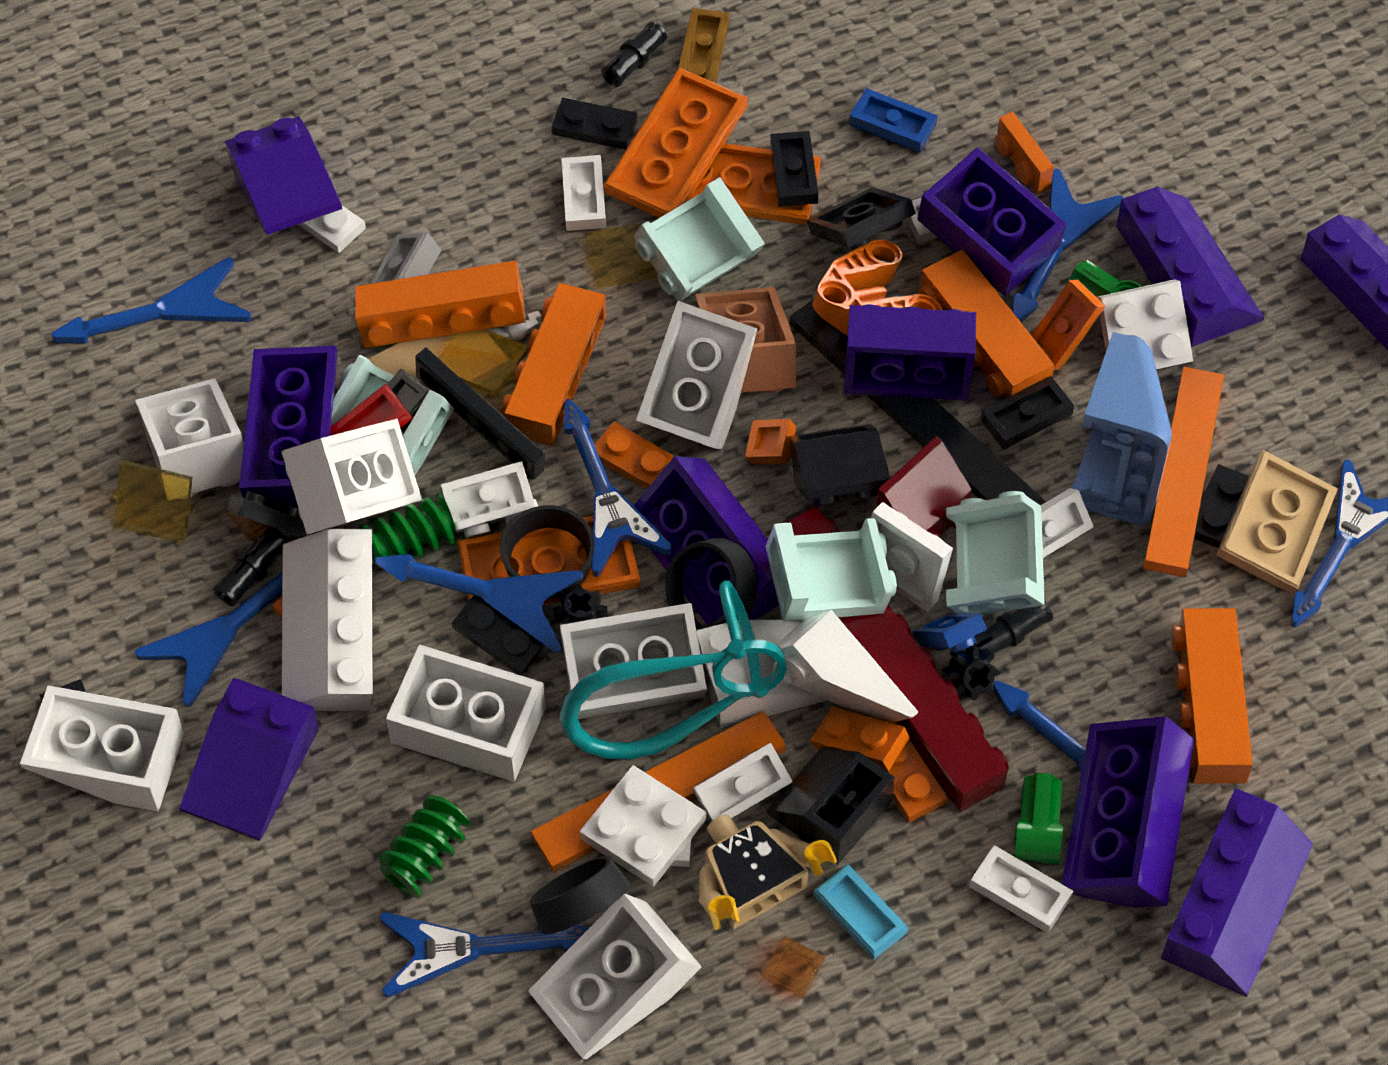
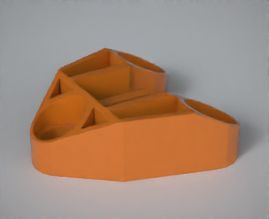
M884 239L873 240L834 260L819 283L812 302L814 310L825 321L846 336L850 305L862 306L873 304L879 307H918L930 310H942V308L934 298L924 294L885 298L887 291L884 286L891 282L896 275L902 259V252L896 244ZM880 259L889 261L890 263L880 261Z

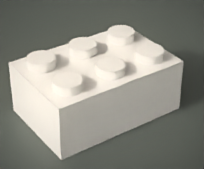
M691 603L560 625V636L570 691L582 678L605 666L632 660L701 654ZM703 664L609 684L592 693L581 705L578 719L705 698L707 686Z
M419 644L386 717L390 742L394 745L515 782L546 709L544 683Z

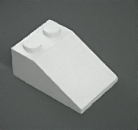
M677 301L636 421L715 449H722L737 409L757 328Z
M216 378L135 400L169 500L177 497L189 498L196 495L199 491L217 486H232L240 481L244 448L242 434Z
M398 419L320 438L281 451L286 465V473L291 481L298 504L299 515L304 523L307 535L422 500Z
M832 610L804 619L777 644L784 653L787 671L783 681L787 684L793 683L795 687L855 713L890 723L913 718L918 713L917 709ZM769 656L774 661L772 668L775 670L777 661Z
M750 620L755 640H766L777 645L803 620L783 622V620ZM738 621V625H739V628H740L742 640L744 641V637H743V634H742V630H741V627H740V624H739V621ZM727 623L696 630L701 654L721 652L731 642ZM758 653L762 678H765L774 671L772 668L774 661L769 655ZM747 654L741 659H732L723 668L721 675L726 680L734 683H750L752 680ZM713 662L703 664L707 690L711 702L714 704L729 696V694L722 692L715 685L712 672ZM782 680L775 688L769 690L766 696L762 698H756L755 696L743 697L716 717L719 727L724 728L736 725L762 711L767 716L827 700L795 687L793 683L787 684Z
M48 685L20 765L21 768L112 803L159 812L184 731L177 710L174 708Z
M624 894L559 958L528 992L582 1059H588L670 1000L701 968V965L646 901Z

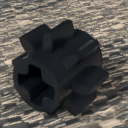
M578 585L577 589L572 590L568 594L561 592L560 601L562 606L553 608L554 621L562 622L561 625L608 617L607 606L600 605V592L595 591L591 593L583 589L582 585Z
M971 645L966 650L949 652L952 657L949 667L943 668L942 672L954 679L951 683L956 688L958 694L965 691L969 698L976 700L978 693L994 691L992 684L995 676L1001 674V670L989 664L995 656L990 650L984 648L979 652L975 645ZM973 667L975 671L970 675L968 672Z

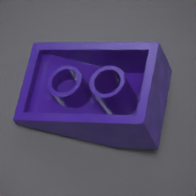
M300 116L282 118L275 121L271 126L256 131L246 130L237 134L235 138L224 141L237 184L266 235L343 209L311 134Z
M233 678L211 719L182 799L180 811L261 841L319 731L314 707Z

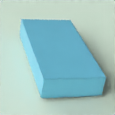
M849 864L845 865L813 891V896L873 960L908 933V927Z

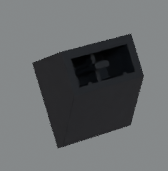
M872 424L788 436L795 486L807 500L813 499L814 504L834 503L839 500L838 495L855 493L857 498L874 497L878 495V489L890 479L880 435Z
M821 747L792 780L793 782L767 809V814L807 843L811 844L818 840L827 841L837 859L836 864L838 865L892 802L895 777L860 752Z

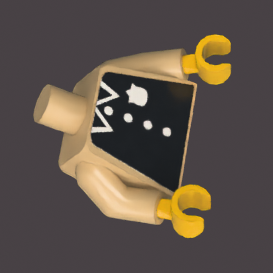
M725 814L714 819L706 829L716 844L705 851V865L699 871L698 901L711 917L714 930L721 929L720 921L728 918L732 928L736 929L806 889L808 870L806 867H810L813 875L819 877L823 874L820 864L826 861L835 864L837 859L827 841L818 840L810 844L778 829H769L760 821H755L739 830L730 816Z

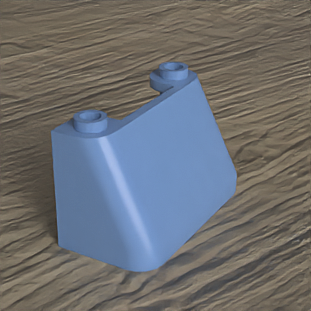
M1113 332L1085 411L1082 426L1091 428L1092 423L1094 424L1072 489L1079 490L1088 511L1142 526L1150 522L1156 506L1172 439V431L1152 350L1138 336Z

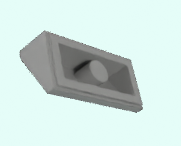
M428 232L398 234L370 284L428 275L441 252V248Z

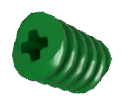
M440 492L436 494V505L427 497L420 501L421 512L413 504H408L405 507V518L398 511L394 510L389 514V525L381 517L374 519V532L372 531V559L374 562L377 557L404 555L410 549L420 559L423 557L424 543H428L435 552L439 551L438 537L441 536L450 545L455 544L454 521L450 509ZM364 523L360 525V529H370Z
M436 795L428 796L423 801V809H417L412 815V823H406L401 829V836H396L390 842L391 850H385L379 856L381 872L396 888L411 897L420 898L422 892L415 882L418 880L427 885L432 883L433 878L426 868L430 867L441 871L444 868V864L437 854L441 853L444 856L452 857L455 851L448 843V840L451 839L462 844L466 838L459 827L461 825L471 828L472 823L450 801Z

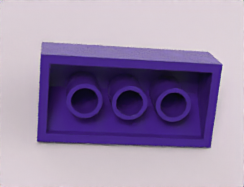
M1154 187L1121 199L1116 227L1151 283L1156 284L1174 279L1180 281L1191 347L1264 320V316L1188 198L1160 187Z
M1337 215L1308 232L1300 260L1388 350V246L1364 221Z
M337 346L254 349L239 486L244 499L247 491L272 499L269 508L281 512L284 511L285 505L298 508L281 451L330 436L338 353Z
M674 456L634 504V507L671 544V553L669 555L650 550L667 571L674 556L689 544L712 538L731 540L747 552L757 574V598L748 616L749 620H755L776 608L779 602L765 547L768 541L766 536L706 459ZM701 547L692 555L686 565L683 575V593L705 623L710 624L724 614L719 586L724 580L730 581L733 585V577L730 567L723 556L711 548Z
M1166 716L1090 724L1062 885L1073 890L1072 895L1132 908L1167 906L1194 738Z
M1238 788L1234 789L1169 933L1161 956L1162 960L1246 997L1313 846L1308 837L1279 806Z

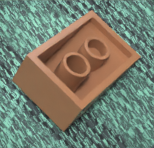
M775 287L695 294L697 308L757 328L741 394L754 391L776 393L783 389L796 388V342Z

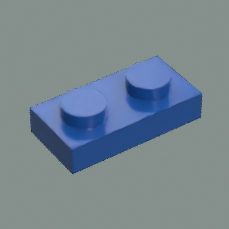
M866 88L850 114L849 125L920 153L937 125V115Z
M949 612L913 630V633L920 646L935 647L937 651L951 648L952 652H957L976 643L974 636L987 630L980 613Z

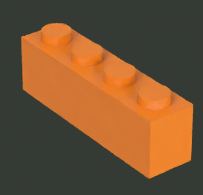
M963 249L922 269L918 294L934 298L940 304L942 310L958 309L965 312H976V346L973 368H980L986 376V383L990 392L995 397L1001 396L1003 399H1006L1049 376H1053L1054 363Z
M517 261L355 286V318L364 349L526 323L524 290Z
M559 283L554 296L546 298L542 309L543 322L540 329L535 328L531 333L528 344V352L530 353L526 362L520 361L514 379L515 389L512 395L506 394L500 413L529 440L550 446L555 445L565 420V401L567 399L573 400L607 317L605 294Z
M1183 608L1179 625L1172 626L1171 641L1173 651H1180L1181 663L1176 664L1175 668L1176 689L1184 690L1185 702H1180L1179 725L1181 729H1188V734L1194 738L1189 769H1192L1193 784L1247 783L1253 763L1236 608Z

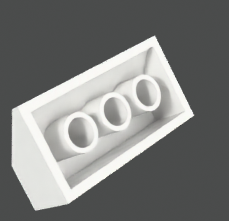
M326 529L283 544L282 695L313 706L314 711H365L371 708L373 695L372 529Z

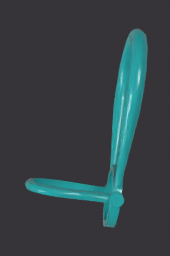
M724 580L719 586V592L731 638L727 648L712 654L632 660L605 666L582 678L565 696L559 717L564 734L581 751L603 759L631 760L657 754L679 743L741 698L750 696L762 698L766 696L769 690L775 688L784 679L787 671L784 653L774 643L766 640H755L750 620L737 591L730 581ZM738 621H739V624H740V627H741V630H742V634H743V637H744V641L742 640V636H741L740 628H739V625H738ZM758 653L769 655L777 661L775 670L765 678H762ZM747 654L752 681L744 684L726 680L721 675L723 668L732 659H741ZM713 662L712 672L715 685L722 692L729 694V696L650 738L632 742H611L590 736L581 728L578 720L581 705L592 693L609 684Z

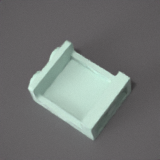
M720 177L707 184L702 193L654 222L650 223L647 221L643 223L634 235L638 253L645 261H650L658 272L657 277L662 289L668 295H673L678 301H682L754 257L765 244Z
M359 355L355 363L350 364L342 375L341 387L333 399L331 426L383 385L388 384L394 375L378 368L368 358ZM429 390L410 425L402 435L414 475L419 471L454 410L445 397L432 390Z
M1007 491L1001 493L999 498L996 499L969 498L962 500L960 505L946 508V517L956 525L957 588L946 590L948 608L957 613H980L981 615L1045 605L1042 513L1039 504L1027 497L1023 492Z
M875 518L865 519L859 531L794 536L791 523H777L773 525L765 547L783 622L804 620L832 610L837 617L884 614L891 597L896 594L897 584L893 570H888L885 559L887 553L886 539L883 533L878 532Z

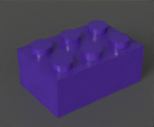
M978 147L922 195L917 217L921 224L953 252L956 253L963 249L988 282L1004 296L1008 295L1060 248L1067 225L1066 222Z
M873 304L862 306L850 305L845 356L844 394L968 401L975 359L976 312H965L958 309L930 310L918 307H879Z

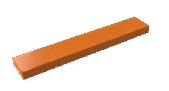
M1183 366L1171 425L1172 439L1157 497L1143 569L1186 578L1224 374Z
M762 711L649 769L645 773L691 801L697 798L692 790L694 786L767 743L772 744L777 755L786 751V743L766 713ZM613 789L531 831L533 841L552 872L596 850L580 839V830Z

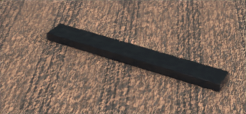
M811 300L789 316V324L845 375L847 336L825 321L814 310L812 306L813 300ZM867 395L923 448L935 437L943 441L971 487V492L977 498L991 500L999 498V495L1003 492L1019 491L1023 492L1040 506L1046 503L1036 491L935 399Z

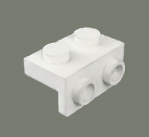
M522 461L440 485L442 495L454 521V534L464 532L466 538L489 533V524L505 520L507 526L521 512L538 506L536 499H533Z

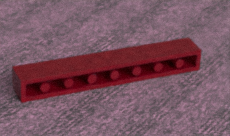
M817 506L785 522L791 523L794 536L840 532L835 521L832 518L826 519ZM887 605L884 614L838 617L917 709L918 713L913 718L897 721L896 723L905 727L910 741L958 811L962 812L1004 789L1009 769L1004 754L998 747L992 748L985 739L980 721L973 713L967 714L959 703V695L954 685L948 679L943 680L935 670V662L926 647H919L911 637V629L903 615L900 613L895 614L890 606Z

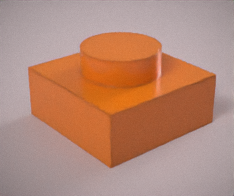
M790 419L753 420L745 458L751 464L756 465L789 464L791 453L788 436L795 435L797 426Z

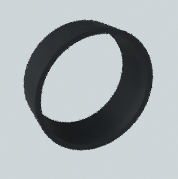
M554 505L537 506L521 512L508 523L501 536L500 554L509 577L520 576L511 568L510 557L513 548L522 537L530 532L544 528L561 529L574 535L582 543L587 554V560L579 570L583 573V578L549 597L556 598L560 597L561 592L568 594L572 590L577 589L578 585H581L587 578L594 554V536L587 522L574 511Z
M712 538L689 544L674 556L668 567L665 580V591L669 606L686 604L683 595V575L686 565L698 549L708 547L717 551L728 563L733 577V587L737 591L747 615H750L757 598L758 581L754 564L741 546L728 539ZM724 614L715 622L707 625L701 624L694 618L695 626L698 630L727 623Z
M603 856L582 863L554 878L540 888L531 897L529 902L540 932L544 935L554 934L571 928L612 905L627 892L630 883L612 858Z

